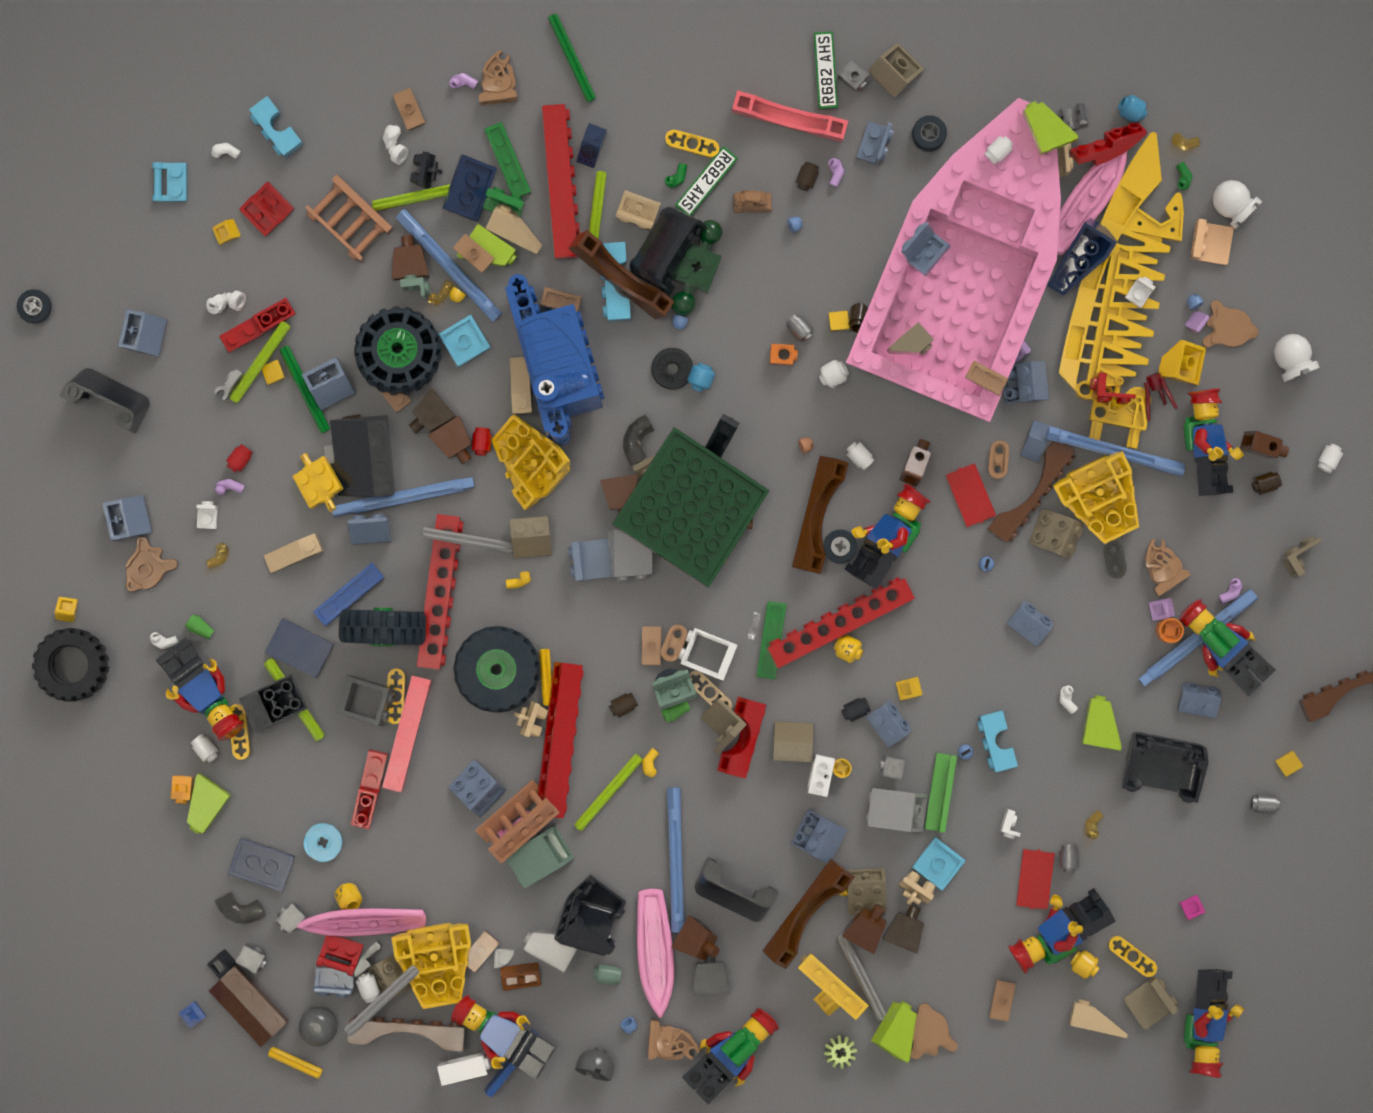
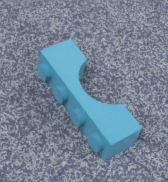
M625 242L603 243L619 264L624 265L627 263ZM605 279V287H602V298H606L607 306H603L604 317H608V322L631 320L629 299L618 294L614 286Z

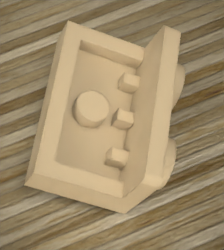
M625 190L615 216L622 222L635 223L639 228L652 229L661 203Z

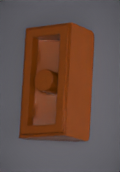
M538 962L500 968L503 991L541 986Z

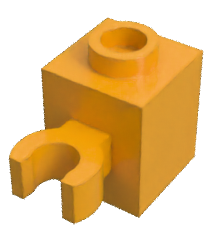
M172 776L171 799H176L175 803L187 804V800L192 799L194 777Z

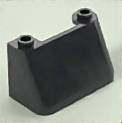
M672 207L662 209L657 222L637 255L630 261L631 273L671 295L675 288L671 284V280L677 277L674 273L692 242H698L699 239L697 237L701 236L702 230H706L707 226L701 220Z
M90 368L81 370L64 386L60 397L75 404L78 400L83 398L90 399L91 395L117 407L118 409L114 417L116 424L135 434L150 406L149 399L145 395Z
M1134 732L1130 739L1122 788L1135 792L1141 788V785L1178 792L1179 797L1186 803H1198L1209 764L1207 748L1198 743Z
M707 857L695 883L696 893L751 921H761L774 903L778 890L768 886L767 888L756 890L753 897L719 882L723 873L722 868L716 863V860Z
M589 875L567 897L554 940L561 945L601 956L610 955L615 949V940L609 938L612 924L616 918L620 919L625 913L624 906L626 901L592 875Z

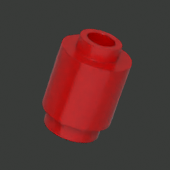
M476 427L475 432H473L471 451L475 452L477 456H486L487 453L491 452L492 434L489 428Z
M242 444L239 447L236 446L226 459V462H228L227 467L235 473L237 470L241 472L251 460L253 452Z

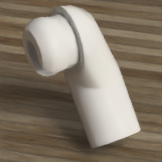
M229 143L215 144L211 151V155L214 158H219L222 154L227 153L237 159L241 153L240 150Z
M153 632L150 635V642L161 650L173 647L179 643L177 636L166 639L158 632Z
M1067 685L1060 690L1059 701L1073 714L1078 707L1071 701L1074 690L1071 686Z

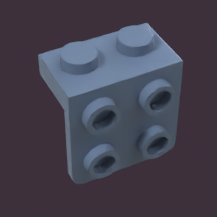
M924 222L923 225L921 224L916 228L913 237L903 244L901 252L908 264L926 277L951 246L934 233L929 223Z
M608 539L571 542L572 547H568L569 559L573 558L574 566H570L572 578L575 577L576 581L611 577Z

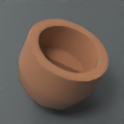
M805 437L798 440V445L803 454L813 449L814 444L811 438Z

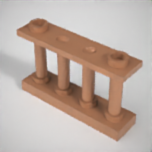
M336 174L332 179L334 183L333 189L313 210L307 205L305 207L308 211L306 215L314 222L318 220L349 250L347 254L355 261L359 259L363 262L365 259L360 254L380 233L383 234L385 231L389 235L394 229ZM344 192L348 196L347 202L326 223L319 214L339 193L342 194ZM358 205L362 209L361 215L340 236L332 228L352 207L355 208ZM371 218L376 223L374 225L375 228L353 249L346 241L366 220L369 221Z
M533 779L475 830L486 843L489 841L493 843L488 850L501 864L560 813L547 798L542 801L538 795L539 786ZM534 802L536 807L527 813L525 809ZM520 815L522 819L513 826L511 822ZM506 828L508 832L499 839L496 836L497 832Z

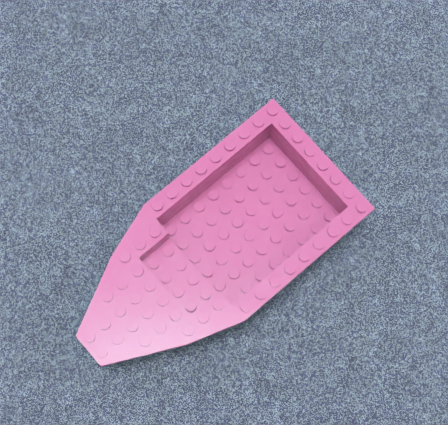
M1020 98L1015 100L955 152L912 201L846 361L849 365L987 422L991 421L1001 394L997 396L969 381L965 376L975 360L1007 378L1009 377L1057 261L1061 205L1057 149L1043 155L1039 154L1023 115L1026 105L1030 102ZM999 136L1002 138L1006 136L1013 143L1011 146L1013 151L1000 163L997 162L994 165L984 154L987 151L986 148ZM924 222L929 223L934 233L951 246L926 277L909 265L901 252L903 244L913 237L916 228L921 224L923 225ZM918 322L934 339L931 343V349L924 355L921 353L917 356L897 355L887 352V349Z

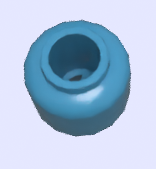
M1134 95L1123 97L1118 105L1120 116L1132 123L1143 120L1148 112L1146 110V102Z
M702 363L693 365L687 379L692 385L691 389L702 392L703 389H710L715 377V372L712 371L713 367Z

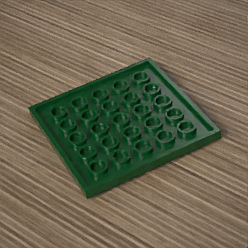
M673 427L612 525L708 588L770 490Z

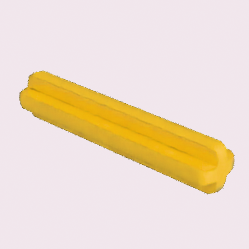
M540 649L543 705L547 706L549 705L552 682L550 650Z
M271 1047L268 1056L316 1079L320 1078L323 1071L321 1068L278 1048Z

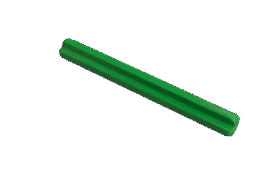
M553 14L549 16L548 20L586 101L591 102L595 100L596 96L558 15Z
M282 347L280 353L321 433L329 431L330 427L312 396L290 347Z

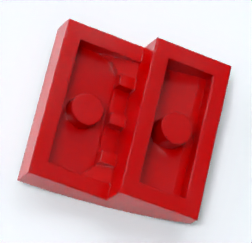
M268 181L239 210L266 237L295 208Z

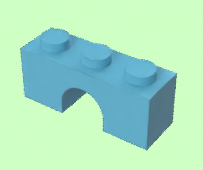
M268 96L249 109L252 113L249 117L255 125L260 124L263 130L261 133L267 141L271 139L275 145L272 147L279 156L283 154L286 158L304 145L291 127L281 132L273 129V121L281 113Z
M1003 710L979 716L980 720L977 721L979 731L983 732L985 737L982 743L984 750H988L990 758H987L989 768L993 769L994 772L1018 767L1013 748L1000 749L995 742L996 735L1000 731L1008 729Z

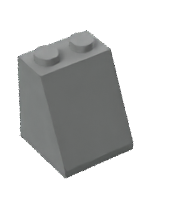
M621 530L607 532L611 578L617 577V581L628 580V576H635L636 579H647V575L652 574V551Z
M872 788L869 794L870 809L866 815L868 826L905 832H924L928 794Z
M534 930L533 933L528 932L522 943L526 945L523 950L565 972L577 949L561 945L554 940L556 931Z

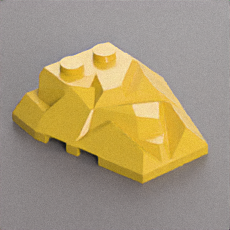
M512 415L491 439L499 461L504 462L507 469L505 476L507 479L510 478L514 489H512V493L524 510H528L541 498L548 496L570 471V460L563 450L516 415Z
M1123 451L1109 456L1103 455L1069 472L1067 477L1053 485L1062 504L1068 507L1104 544L1139 528L1132 469Z
M437 924L409 929L407 933L391 937L394 957L403 973L412 965L419 970L418 975L409 983L423 1009L455 1004L462 999L468 954L471 947L468 924Z

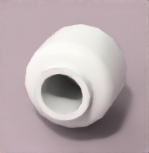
M832 360L821 367L819 378L824 386L828 385L830 388H835L846 382L849 372L842 361Z

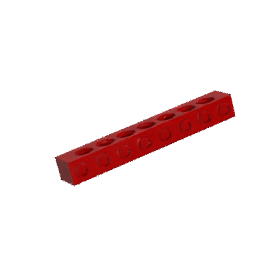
M437 514L435 529L443 531L452 530L454 533H462L464 522L460 521L461 517ZM433 540L424 606L426 640L423 645H419L416 667L441 669V666H445L446 655L443 654V649L448 645L449 636L445 634L446 628H450L451 623L448 611L453 607L454 598L450 596L451 590H455L456 578H453V573L458 569L459 560L455 558L456 552H460L461 544ZM449 549L451 552L450 558L442 559L441 551ZM443 567L448 570V576L444 579L438 576L439 569ZM440 586L446 590L445 596L441 598L437 597L435 593L436 589ZM439 605L443 608V614L436 617L433 614V609ZM435 624L441 628V632L437 636L432 635L430 631L431 627ZM433 643L438 646V652L435 655H431L428 652L429 645Z
M897 577L889 581L890 585L884 589L881 585L877 589L871 590L873 594L868 597L865 594L854 599L856 603L850 606L846 603L838 607V612L833 615L831 612L820 616L821 621L814 623L813 620L803 625L805 629L799 632L795 629L787 633V638L782 641L780 638L769 642L770 647L767 650L776 668L778 669L915 599L905 578L900 580ZM888 590L895 592L896 598L894 601H889L886 598ZM871 599H876L879 602V607L876 610L869 607ZM856 607L862 611L860 618H854L852 615V610ZM841 616L844 618L845 624L843 627L836 626V617ZM820 625H825L828 629V633L825 636H821L818 633ZM803 634H808L811 637L808 645L801 642ZM786 642L793 644L794 650L792 653L784 651L783 646Z

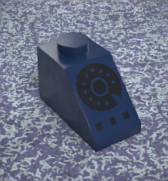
M591 123L588 124L576 160L577 163L595 168L607 135V129Z

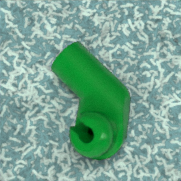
M1183 161L1176 166L1181 174L1177 186L1180 190H1187L1190 187L1193 175Z
M678 163L677 173L667 176L665 184L670 188H675L682 184L685 180L688 165Z

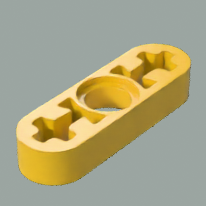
M670 130L665 136L666 144L674 149L707 158H714L719 152V144L712 139L679 130ZM673 134H676L677 138L681 140L682 136H686L684 147L680 146L681 142L675 141L672 144L671 139H668L669 136L672 137ZM689 139L697 140L698 146L695 149L688 148L687 141ZM701 141H704L703 146L709 147L710 144H713L716 151H712L709 154L707 149L702 148V152H700Z
M395 668L388 673L387 687L391 688V684L395 685V679H392L391 676L395 675L396 671L399 675H402V679L398 680V685H402V689L394 688V691L401 693L402 698L398 702H393V705L402 704V708L397 707V713L402 715L405 703L406 675L403 670ZM389 707L388 712L390 715L394 713V707ZM389 716L388 721L392 724H399L401 717L394 721V718Z
M234 704L230 709L235 711V707H238V710H242L239 719L240 721L244 720L243 728L245 733L242 737L234 736L231 738L232 753L236 759L242 760L246 759L251 753L248 721L243 706L241 704ZM246 739V743L242 742V747L247 751L241 756L240 753L236 752L240 745L239 743L235 744V740Z
M1113 936L1109 939V949L1142 975L1152 977L1156 974V963L1120 936ZM1114 940L1117 942L1121 940L1120 945L1124 948L1127 945L1129 946L1123 956L1120 955L1123 952L1119 948L1113 949L1114 944L1112 943ZM1130 951H1136L1138 954V958L1134 962H1130L1127 958ZM1142 957L1145 958L1142 960L1145 964H1152L1151 968L1153 970L1151 972L1147 971L1145 973V968L1139 964Z

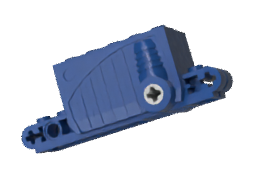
M515 274L511 276L505 289L547 438L552 439L559 446H564L571 439L569 428H572L570 417L603 408L601 400L605 399L601 384L596 383L600 380L596 366L591 365L595 363L590 347L586 348L589 345L585 329L581 330L584 327L580 311L576 312L574 304L541 313L538 303L534 304V302H537V297L533 285L529 286L526 277L523 275ZM518 288H521L523 293L519 294ZM558 424L561 428V434L558 433L556 425Z

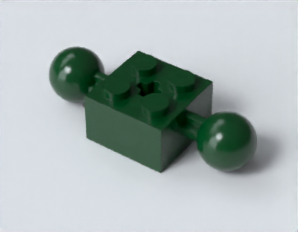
M714 220L703 222L707 229H703L701 236H699L701 240L699 247L691 244L674 272L677 277L675 279L672 278V281L684 285L682 292H678L672 298L674 303L671 307L677 315L687 316L694 311L696 302L693 293L695 289L707 294L709 293L722 257L710 252L711 245L717 243L723 233L721 225ZM700 264V268H702V270H698L697 273L694 272V268L692 266Z

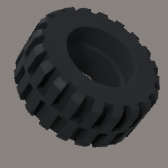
M75 628L59 629L52 634H48L44 637L45 640L38 644V650L33 655V658H35L34 663H32V669L35 670L33 676L35 680H38L40 689L46 691L45 694L60 701H80L93 696V693L101 689L102 683H105L107 679L105 677L106 673L109 672V667L107 666L109 657L105 653V646L101 645L100 640L96 636L91 635L90 632ZM66 647H76L82 650L88 660L86 675L75 683H67L60 680L54 671V659L57 653Z

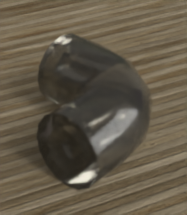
M646 414L631 423L623 436L622 447L630 466L647 457L642 448V440L646 435L655 430Z
M229 892L214 900L221 913L235 923L249 924L266 917V913L258 899L250 904L241 905L236 901L232 892Z

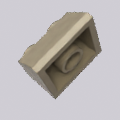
M897 42L878 58L868 72L886 88L888 93L896 97L923 72L924 68Z
M918 322L887 349V352L897 355L917 356L919 353L924 355L931 349V343L934 339Z
M549 516L510 519L514 558L552 555Z
M775 721L773 760L812 762L813 723Z

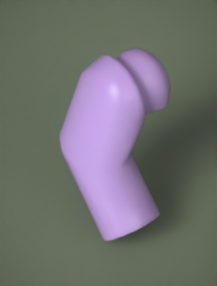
M461 73L451 77L449 85L454 89L464 85L475 89L479 81L465 73Z
M831 158L828 165L833 176L829 184L838 187L845 171L839 159Z
M232 479L218 481L215 485V492L219 495H223L225 490L229 489L241 494L244 489L243 484Z
M1238 578L1231 580L1228 592L1219 595L1222 604L1239 597L1242 583Z

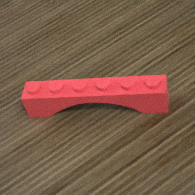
M737 91L732 108V113L838 142H843L848 121L844 119L790 108L741 91Z
M414 675L411 677L382 788L403 792L415 739L432 683L430 679Z

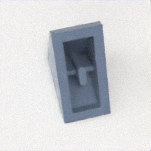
M1033 420L1020 456L1035 462L1039 461L1048 441L1046 439V432L1049 425Z

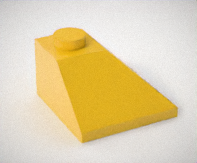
M1180 340L1162 356L1158 373H1161L1162 377L1169 380L1199 385L1206 348Z

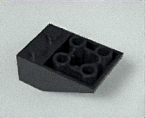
M292 674L239 698L255 733L266 730L308 709Z

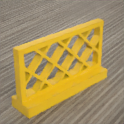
M810 953L808 956L804 955L801 958L802 963L798 966V969L855 1020L869 1006L814 955Z

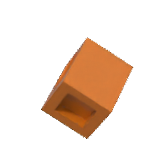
M771 344L770 364L793 366V361L797 362L798 350H794V345ZM781 350H786L789 353V358L782 360L779 358L778 353Z

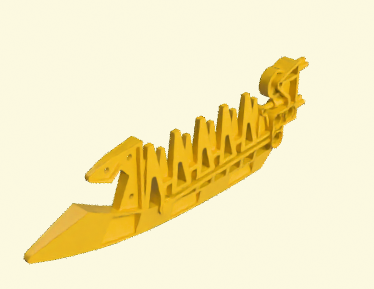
M1151 132L1130 162L1100 223L1111 232L1117 241L1122 234L1143 242L1144 246H1124L1117 243L1110 256L1081 280L1058 372L1073 389L1078 398L1092 401L1088 421L1092 422L1089 438L1100 440L1103 424L1129 429L1126 447L1131 449L1138 448L1140 432L1146 431L1147 427L1145 389L1142 387L1129 389L1125 394H1135L1136 399L1128 404H1116V400H1111L1109 403H1098L1097 399H1092L1093 390H1090V379H1093V376L1099 372L1107 373L1106 391L1113 393L1111 387L1115 386L1114 393H1120L1121 385L1124 382L1122 377H1135L1136 372L1119 365H1148V358L1123 349H1141L1142 344L1124 337H1153V330L1128 321L1147 320L1146 315L1130 309H1159L1160 303L1148 298L1142 308H1139L1131 302H1113L1114 295L1117 292L1126 296L1139 277H1146L1151 281H1164L1165 274L1140 265H1157L1158 260L1139 252L1169 253L1170 246L1163 244L1162 239L1176 242L1182 241L1184 210L1181 193H1176L1164 210L1169 220L1162 224L1139 209L1143 201L1162 181L1157 133ZM1108 263L1105 283L1100 284L1106 265ZM1120 264L1139 271V274H1119ZM1098 289L1103 290L1101 303L1095 302ZM1093 307L1099 309L1097 322L1090 321ZM1109 321L1128 327V330H1108ZM1089 326L1096 327L1093 341L1086 339ZM1084 345L1092 346L1090 359L1081 358ZM1104 348L1121 354L1123 358H1102ZM1080 363L1087 364L1086 381L1077 384ZM1081 385H1086L1089 388L1087 395L1080 393ZM1097 407H1100L1104 410V416L1102 418H1099L1095 415V409Z

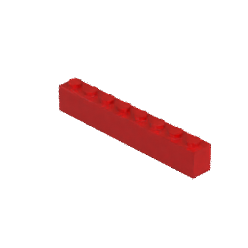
M565 104L542 106L555 260L576 259L578 256L568 249L576 238V234L580 233L579 223H575V215H578V205L574 204L573 196H577L576 185H572L571 178L575 177L574 166H570V158H574L573 147H569L568 139H572L571 128H567V121L570 120V110L566 109Z
M554 662L538 787V795L542 801L547 798L560 812L555 816L556 818H564V814L567 811L566 797L569 793L568 781L572 771L571 757L574 754L573 741L577 731L575 725L576 718L579 715L580 685L584 675L583 665Z

